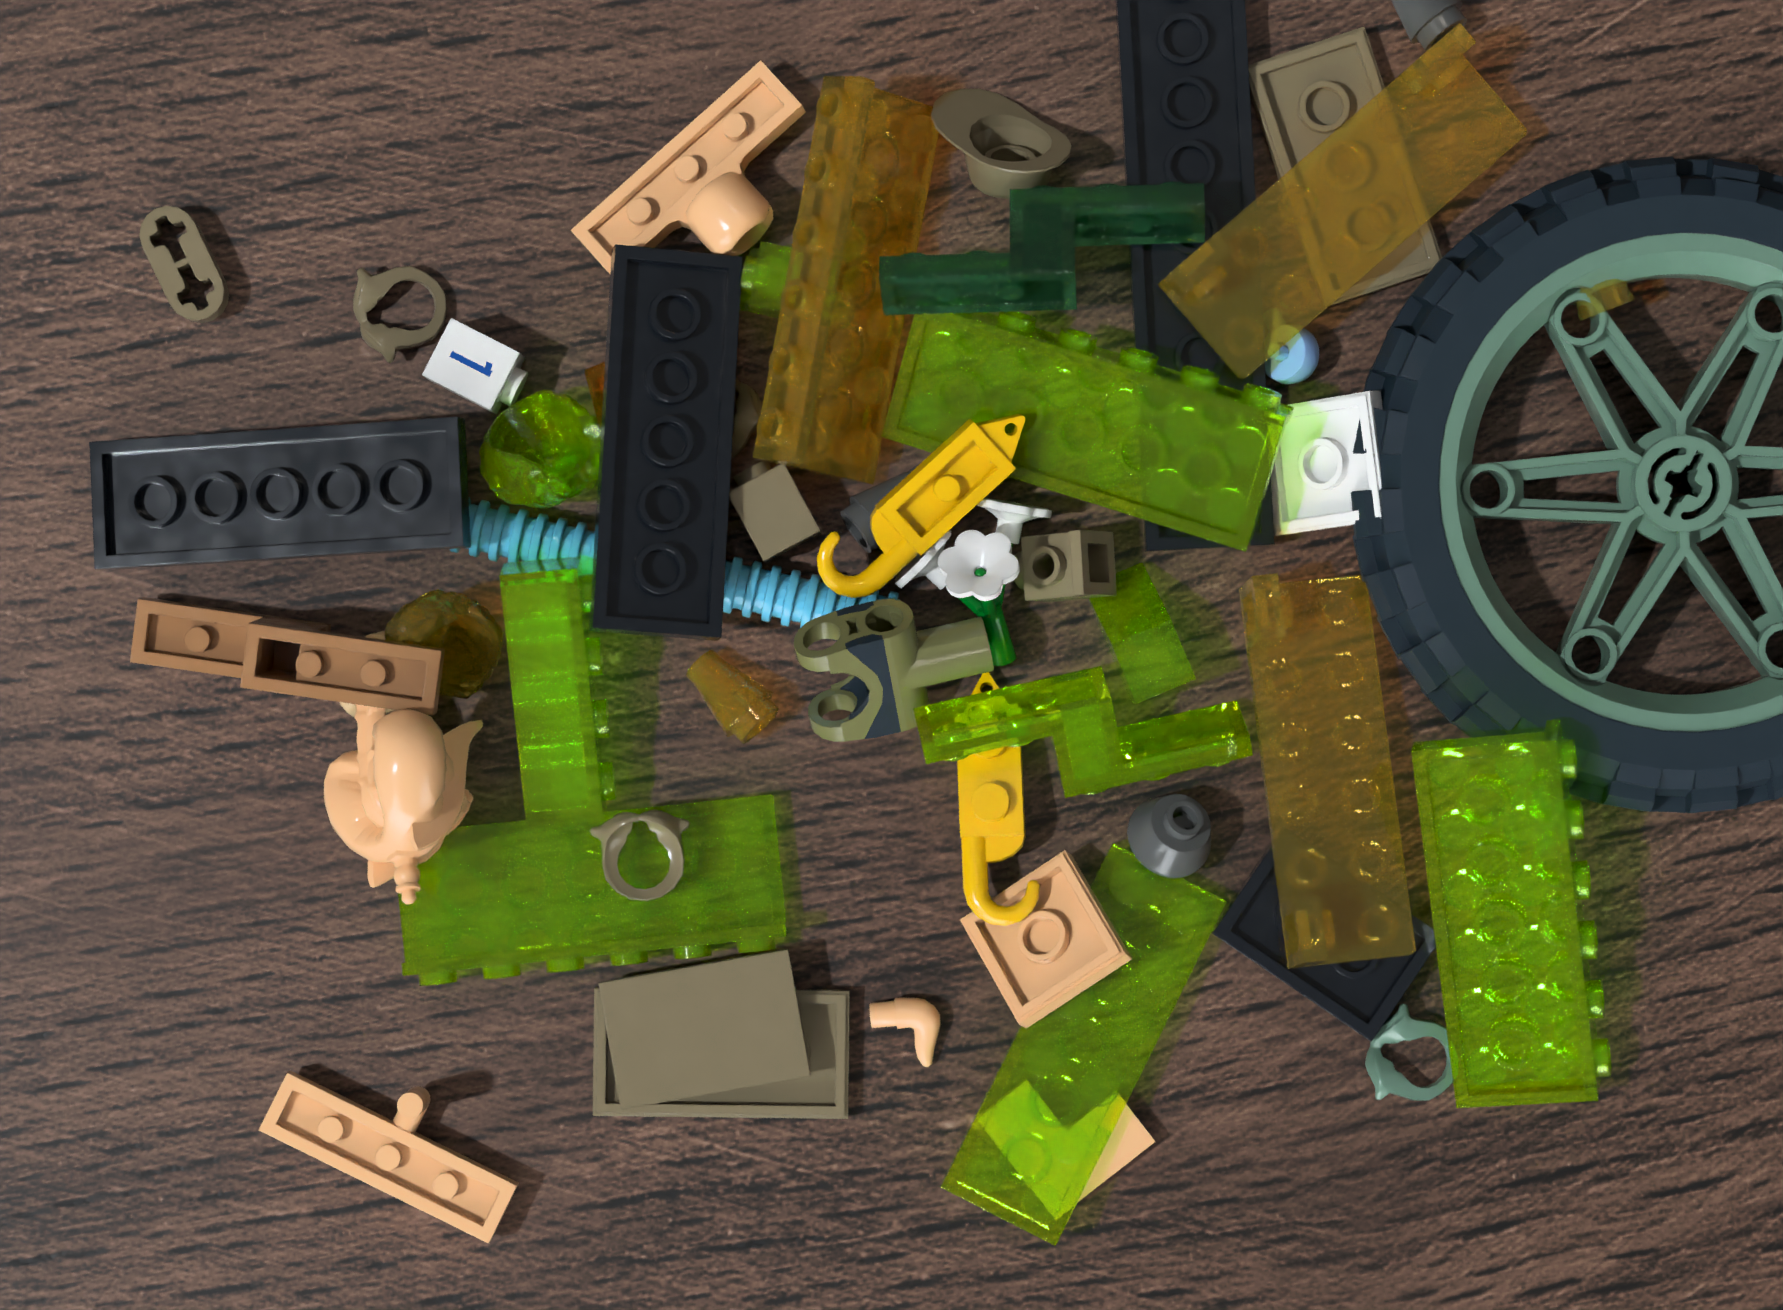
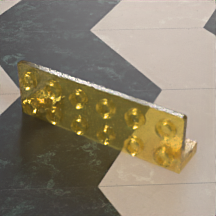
M1461 23L1442 37L1394 81L1158 284L1239 379H1245L1526 135L1527 130L1463 56L1476 41Z
M1278 573L1252 576L1239 588L1287 967L1292 969L1409 956L1415 952L1416 946L1369 595L1365 581L1362 582L1361 575L1279 583Z

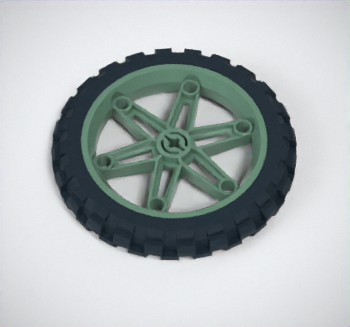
M1673 156L1628 160L1621 164L1590 171L1587 169L1544 185L1531 194L1512 204H1508L1468 233L1435 264L1419 286L1410 294L1388 329L1376 360L1369 370L1363 392L1380 391L1383 409L1374 408L1382 488L1379 490L1381 517H1375L1372 490L1351 492L1352 511L1359 510V520H1356L1355 524H1353L1354 535L1352 538L1362 582L1365 581L1378 615L1376 619L1398 659H1401L1421 687L1420 691L1452 725L1457 726L1482 747V750L1520 774L1527 775L1558 791L1596 803L1648 812L1697 813L1737 809V807L1776 800L1783 797V666L1773 665L1768 659L1766 643L1774 632L1779 631L1783 633V589L1748 519L1783 516V495L1737 500L1739 493L1737 468L1783 470L1782 447L1745 446L1783 358V177L1760 170L1758 165L1716 158L1708 160L1674 159ZM1663 278L1710 281L1749 292L1677 405L1611 319L1602 303L1595 297V293L1626 283ZM1760 300L1773 302L1781 312L1782 322L1780 328L1775 333L1762 329L1755 319V309ZM1576 305L1583 308L1588 314L1591 322L1590 330L1585 338H1575L1564 330L1561 316L1566 306ZM1544 325L1608 451L1472 465L1474 444L1479 424L1497 381L1518 350ZM1745 347L1756 353L1757 356L1722 435L1718 440L1710 433L1692 425L1741 348ZM1602 350L1659 426L1658 429L1646 433L1634 443L1590 360V357ZM1360 419L1353 454L1367 453V450L1365 449L1364 451ZM1669 451L1673 452V457L1654 464L1662 454ZM1686 467L1683 472L1685 476L1682 484L1690 490L1689 495L1676 497L1670 502L1673 486L1666 482L1665 478L1666 476L1681 473ZM1618 471L1616 491L1619 503L1524 498V481ZM1479 473L1490 475L1499 484L1500 497L1496 505L1491 509L1480 507L1471 498L1470 484L1474 476ZM1698 509L1693 516L1685 520L1681 518V514ZM1474 518L1611 524L1556 652L1546 646L1527 628L1502 595L1483 556ZM1720 528H1722L1765 611L1764 614L1754 620L1750 619L1696 544L1712 536ZM1635 531H1638L1644 537L1663 544V546L1611 625L1598 618V615ZM1679 565L1761 675L1758 678L1726 689L1687 695L1645 692L1605 681ZM1584 636L1593 639L1601 651L1600 663L1590 673L1579 670L1572 660L1573 646Z

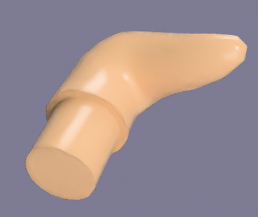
M907 997L895 998L894 1001L870 1003L871 1027L897 1026V1029L913 1028L917 1058L923 1066L929 1067L933 1061L934 1049L941 1025L940 1014L936 1007L925 999Z

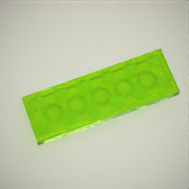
M1114 843L1110 845L1090 887L1131 955L1132 960L1027 1029L1021 1025L1019 1026L939 1186L1056 1246L1227 902L1183 878H1168L1151 872L1137 860L1132 852Z

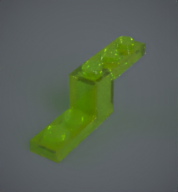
M1101 666L913 708L926 764L943 760L958 761L974 753L1005 746L1020 747L1031 743L1033 740L1050 736L1054 760L1065 798L1081 794L1094 795L1116 786L1143 780L1156 781L1166 778L1170 774L1205 766H1222L1230 763L1232 760L1253 756L1250 735L1237 700L1117 727L1112 699Z

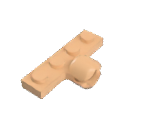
M760 60L574 226L571 232L609 274L611 272L612 249L615 244L655 248L671 232L681 227L690 229L712 254L730 256L743 254L761 239L773 221L771 205L746 178L744 171L755 157L806 113L804 107Z

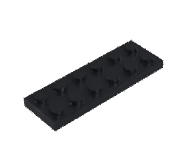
M617 244L612 249L589 631L713 641L719 640L722 636L743 257Z
M461 417L89 442L94 568L97 570L471 548L465 419Z

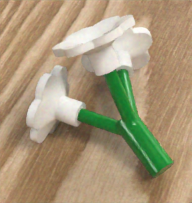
M984 498L977 505L985 508L998 518L995 533L985 536L977 530H967L958 535L954 547L944 550L946 541L952 535L951 530H949L922 556L920 554L917 555L905 566L895 578V584L902 588L910 580L926 576L940 590L946 587L952 596L962 601L978 617H982L993 665L1004 666L1012 663L1017 658L1002 610L1006 584L1015 580L1020 572L1018 559L1011 554L1013 544H1019L1024 522L1036 518H1051L1052 510L1011 501Z

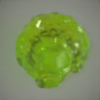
M552 390L535 392L504 410L485 433L479 450L481 458L480 473L487 481L490 490L495 494V498L502 499L508 504L525 505L533 508H551L564 502L566 499L584 494L592 489L598 480L601 427L598 426L597 417L590 415L588 410L570 395L558 394Z

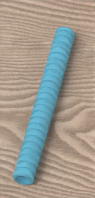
M469 497L471 548L466 549H469L470 556L478 557L480 552L488 553V558L491 561L497 562L500 556L508 558L509 565L517 566L520 560L527 562V567L531 570H536L539 565L547 566V573L555 575L558 569L565 570L567 578L575 579L577 574L586 575V582L592 583L595 531L587 530V523L578 522L576 527L568 526L566 518L560 517L557 523L549 521L547 514L540 513L536 519L529 517V511L525 509H520L518 514L510 513L509 506L503 504L500 505L498 510L491 509L490 502L481 500L479 505H473ZM461 548L449 549V550H450L451 552L458 553ZM736 556L732 562L726 561L723 612L730 614L733 608L742 610V617L750 618L753 612L761 614V621L770 622L771 617L780 618L781 625L789 627L791 621L800 623L801 628L805 623L817 617L849 606L881 599L899 600L897 592L890 591L889 596L886 597L878 595L879 590L866 597H845L836 594L823 582H820V575L812 574L811 579L801 578V571L794 569L791 575L781 573V566L773 565L772 570L769 571L762 569V562L754 561L752 566L743 565L742 558Z

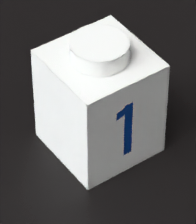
M451 318L422 375L431 382L497 415L502 403L510 407L513 406L525 385L528 372L520 369L526 359L521 353Z

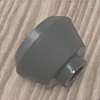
M1171 794L1150 798L1141 803L1129 819L1127 836L1130 848L1137 860L1155 874L1168 878L1189 876L1202 867L1210 854L1211 824L1209 816L1203 806L1189 796Z

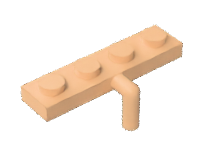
M289 1071L259 1128V1131L486 1243L491 1241L519 1184L417 1133L416 1130L430 1104L429 1092L419 1086L409 1089L398 1099V1111L392 1121L293 1071Z

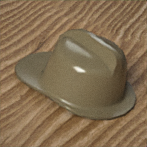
M957 89L944 93L934 102L931 118L935 129L948 142L964 152L968 176L976 189L992 197L1010 199L1027 208L1038 205L1041 201L1043 190L1049 182L1052 169L1060 166L1070 156L1072 145L1065 134L1042 122L1014 101L998 93L982 89Z

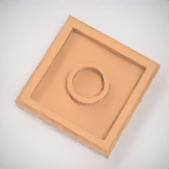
M1066 850L992 898L998 905L1005 907L1013 906L1024 897L1028 882L1031 880L1038 881L1040 884L1039 899L1033 911L1022 921L1007 926L993 925L978 918L973 911L960 919L1019 1025L1026 1029L1132 960L1131 955L1076 861Z

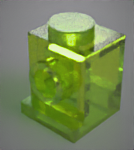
M761 242L760 248L751 247L749 256H746L742 272L740 311L801 322L813 264L812 251Z

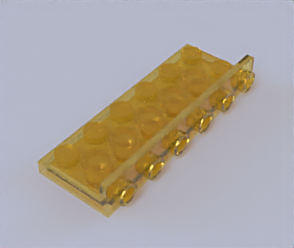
M823 77L821 93L816 106L817 115L809 158L804 171L805 179L798 217L792 235L793 244L787 276L781 294V308L773 351L769 358V372L762 410L757 423V437L753 458L857 483L874 485L939 132L935 129L931 118L933 106L875 88L874 80L866 77Z

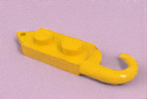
M1015 414L980 423H974L971 419H968L875 505L876 507L870 515V529L875 542L883 553L860 574L848 576L838 571L834 565L833 553L840 541V534L835 531L829 533L821 543L817 555L818 573L824 584L838 595L849 598L866 597L883 588L917 555L920 554L922 556L1016 469L1012 465V460L1026 418L1022 414ZM1009 423H1014L1015 428L1013 432L1006 433L1005 426Z
M986 672L982 673L964 709L955 711L963 891L967 905L978 918L989 924L1007 926L1022 921L1033 911L1039 899L1040 884L1036 880L1029 881L1024 897L1013 906L1005 907L998 905L989 895L988 864L1000 862L1014 856L1023 847L1026 832L1021 712L1019 708L1011 707L990 673ZM985 685L993 687L990 694H983L981 692Z

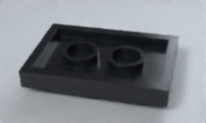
M1284 827L1277 833L1211 931L1212 934L1371 1042L1443 937L1436 930Z

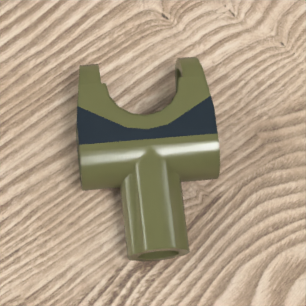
M895 599L875 600L849 606L817 617L805 623L794 637L796 659L802 667L815 672L830 671V674H849L843 681L831 685V689L819 693L808 706V716L814 733L823 739L833 742L877 738L915 728L923 723L930 713L927 686L994 670L982 617L916 631L913 611L909 605ZM821 639L837 641L831 647L824 650L815 651L808 649L812 643ZM833 710L852 712L847 718L837 721L822 718L824 714Z

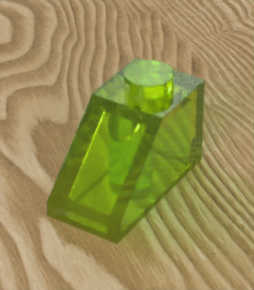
M1143 563L1116 573L1117 596L1088 598L1132 704H1138L1196 679L1172 620Z

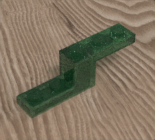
M1165 182L1159 185L1130 186L1100 184L1095 187L1054 188L1051 186H1036L1031 189H1010V253L971 251L966 254L925 255L912 252L901 256H879V282L884 315L1077 310V246L1204 243V183L1183 184L1180 182Z

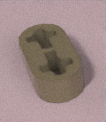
M164 206L154 209L142 222L139 236L142 248L169 304L177 314L191 322L206 323L214 321L222 315L228 305L229 290L200 226L191 215L178 207ZM167 220L177 228L186 227L187 233L179 237V243L186 258L177 261L174 252L167 246H156L155 240L163 235L161 224ZM191 268L195 277L203 284L213 283L214 290L206 295L209 305L202 310L192 302L186 304L183 302L182 297L190 292V286L183 272Z

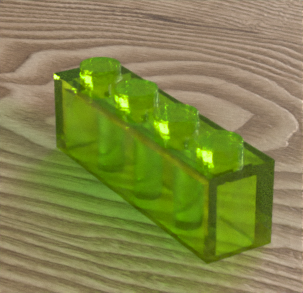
M581 556L504 563L499 578L526 827L603 821L607 806L606 800L617 799L614 762H602L600 738H610V718L607 699L596 700L593 676L604 675V661L601 637H589L587 613H590L592 574L582 573Z

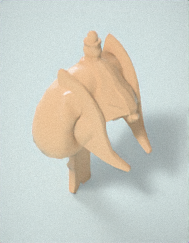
M356 704L357 712L355 719L358 726L356 736L358 750L343 753L329 764L324 780L325 807L330 823L338 836L351 850L368 860V881L370 887L380 886L394 878L395 883L398 885L395 890L397 893L402 894L401 900L405 904H413L417 899L416 892L421 890V885L418 884L421 875L417 867L418 864L426 862L439 851L444 838L460 825L473 801L472 794L469 793V790L465 789L469 746L474 736L483 727L482 720L469 721L443 735L442 730L433 718L419 711L400 709L386 715L385 708Z

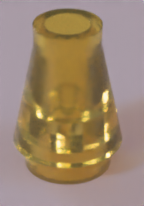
M713 649L698 658L686 673V677L695 685L727 737L734 735L742 744L756 737L774 719L779 711V707L771 700L772 691L723 660Z

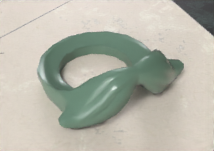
M1404 1003L1399 1006L1397 1013L1387 1018L1372 1042L1370 1041V1047L1365 1060L1367 1072L1375 1087L1376 1100H1381L1391 1093L1413 1101H1429L1440 1095L1453 1083L1459 1071V1053L1455 1039L1445 1026L1431 1020L1411 1016L1408 1005ZM1421 1037H1434L1438 1039L1444 1046L1447 1056L1446 1067L1442 1076L1435 1083L1428 1086H1415L1411 1084L1401 1072L1394 1068L1393 1062L1382 1056L1380 1049L1384 1043L1395 1044L1400 1041H1411Z

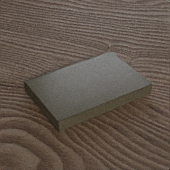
M789 948L598 983L620 1110L811 1076Z

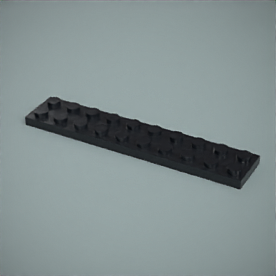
M1115 0L1145 552L1274 545L1245 0Z

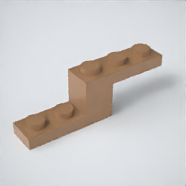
M142 597L137 600L130 662L241 678L240 688L391 710L411 709L426 715H434L438 709L445 649L332 633L331 624Z

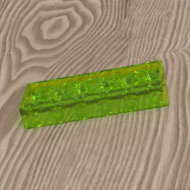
M939 291L938 297L930 296L917 303L881 437L932 453L968 419H971L974 423H980L1022 414L1026 419L1012 460V465L1016 469L1008 477L1246 552L1249 549L1286 425L1291 420L1294 410L1293 407L1280 403L1282 397L1280 393L1253 384H1245L1243 391L1218 384L1220 375L1196 366L1183 365L1181 372L1157 365L1159 359L1157 355L1142 349L1123 346L1120 353L1100 348L1096 346L1097 337L1080 330L1061 328L1058 335L1035 328L1037 319L1022 312L1000 309L998 316L975 309L977 302L975 299L952 291ZM1009 423L1005 426L1006 433L1013 432L1015 428L1014 423Z
M1555 719L1547 720L1545 732L1413 742L1411 754L1456 1108L1598 1101L1601 1077H1611L1612 1065L1609 1039H1597L1595 1018L1605 1017L1602 979H1590L1588 959H1598L1597 928L1595 920L1584 921L1582 900L1591 899L1590 867L1588 860L1577 861L1575 839H1584L1585 835L1583 806L1581 800H1570L1568 779L1577 778L1578 776L1575 740L1563 739L1561 720Z
M774 794L459 826L444 838L439 851L426 862L418 864L417 867L421 874L418 884L421 885V890L416 892V901L413 904H405L401 900L402 894L398 893L405 961L401 963L402 976L418 974L419 986L458 982L457 970L482 968L483 979L521 975L520 964L546 961L547 973L585 969L584 957L609 955L610 966L640 964L649 962L647 952L649 950L673 948L674 959L706 957L712 955L711 944L737 942L738 953L776 949L775 937H784L788 934ZM654 809L666 812L680 819L688 820L690 822L689 827L681 834L685 857L683 876L673 890L661 898L649 901L632 900L617 893L605 880L602 867L601 841L591 835L590 830L592 827L600 826L610 818L623 812L641 814ZM636 821L633 822L632 830L628 834L626 843L619 854L618 868L623 879L633 887L640 889L652 888L661 883L669 872L670 859L668 851L658 841L656 833L649 830L646 822Z

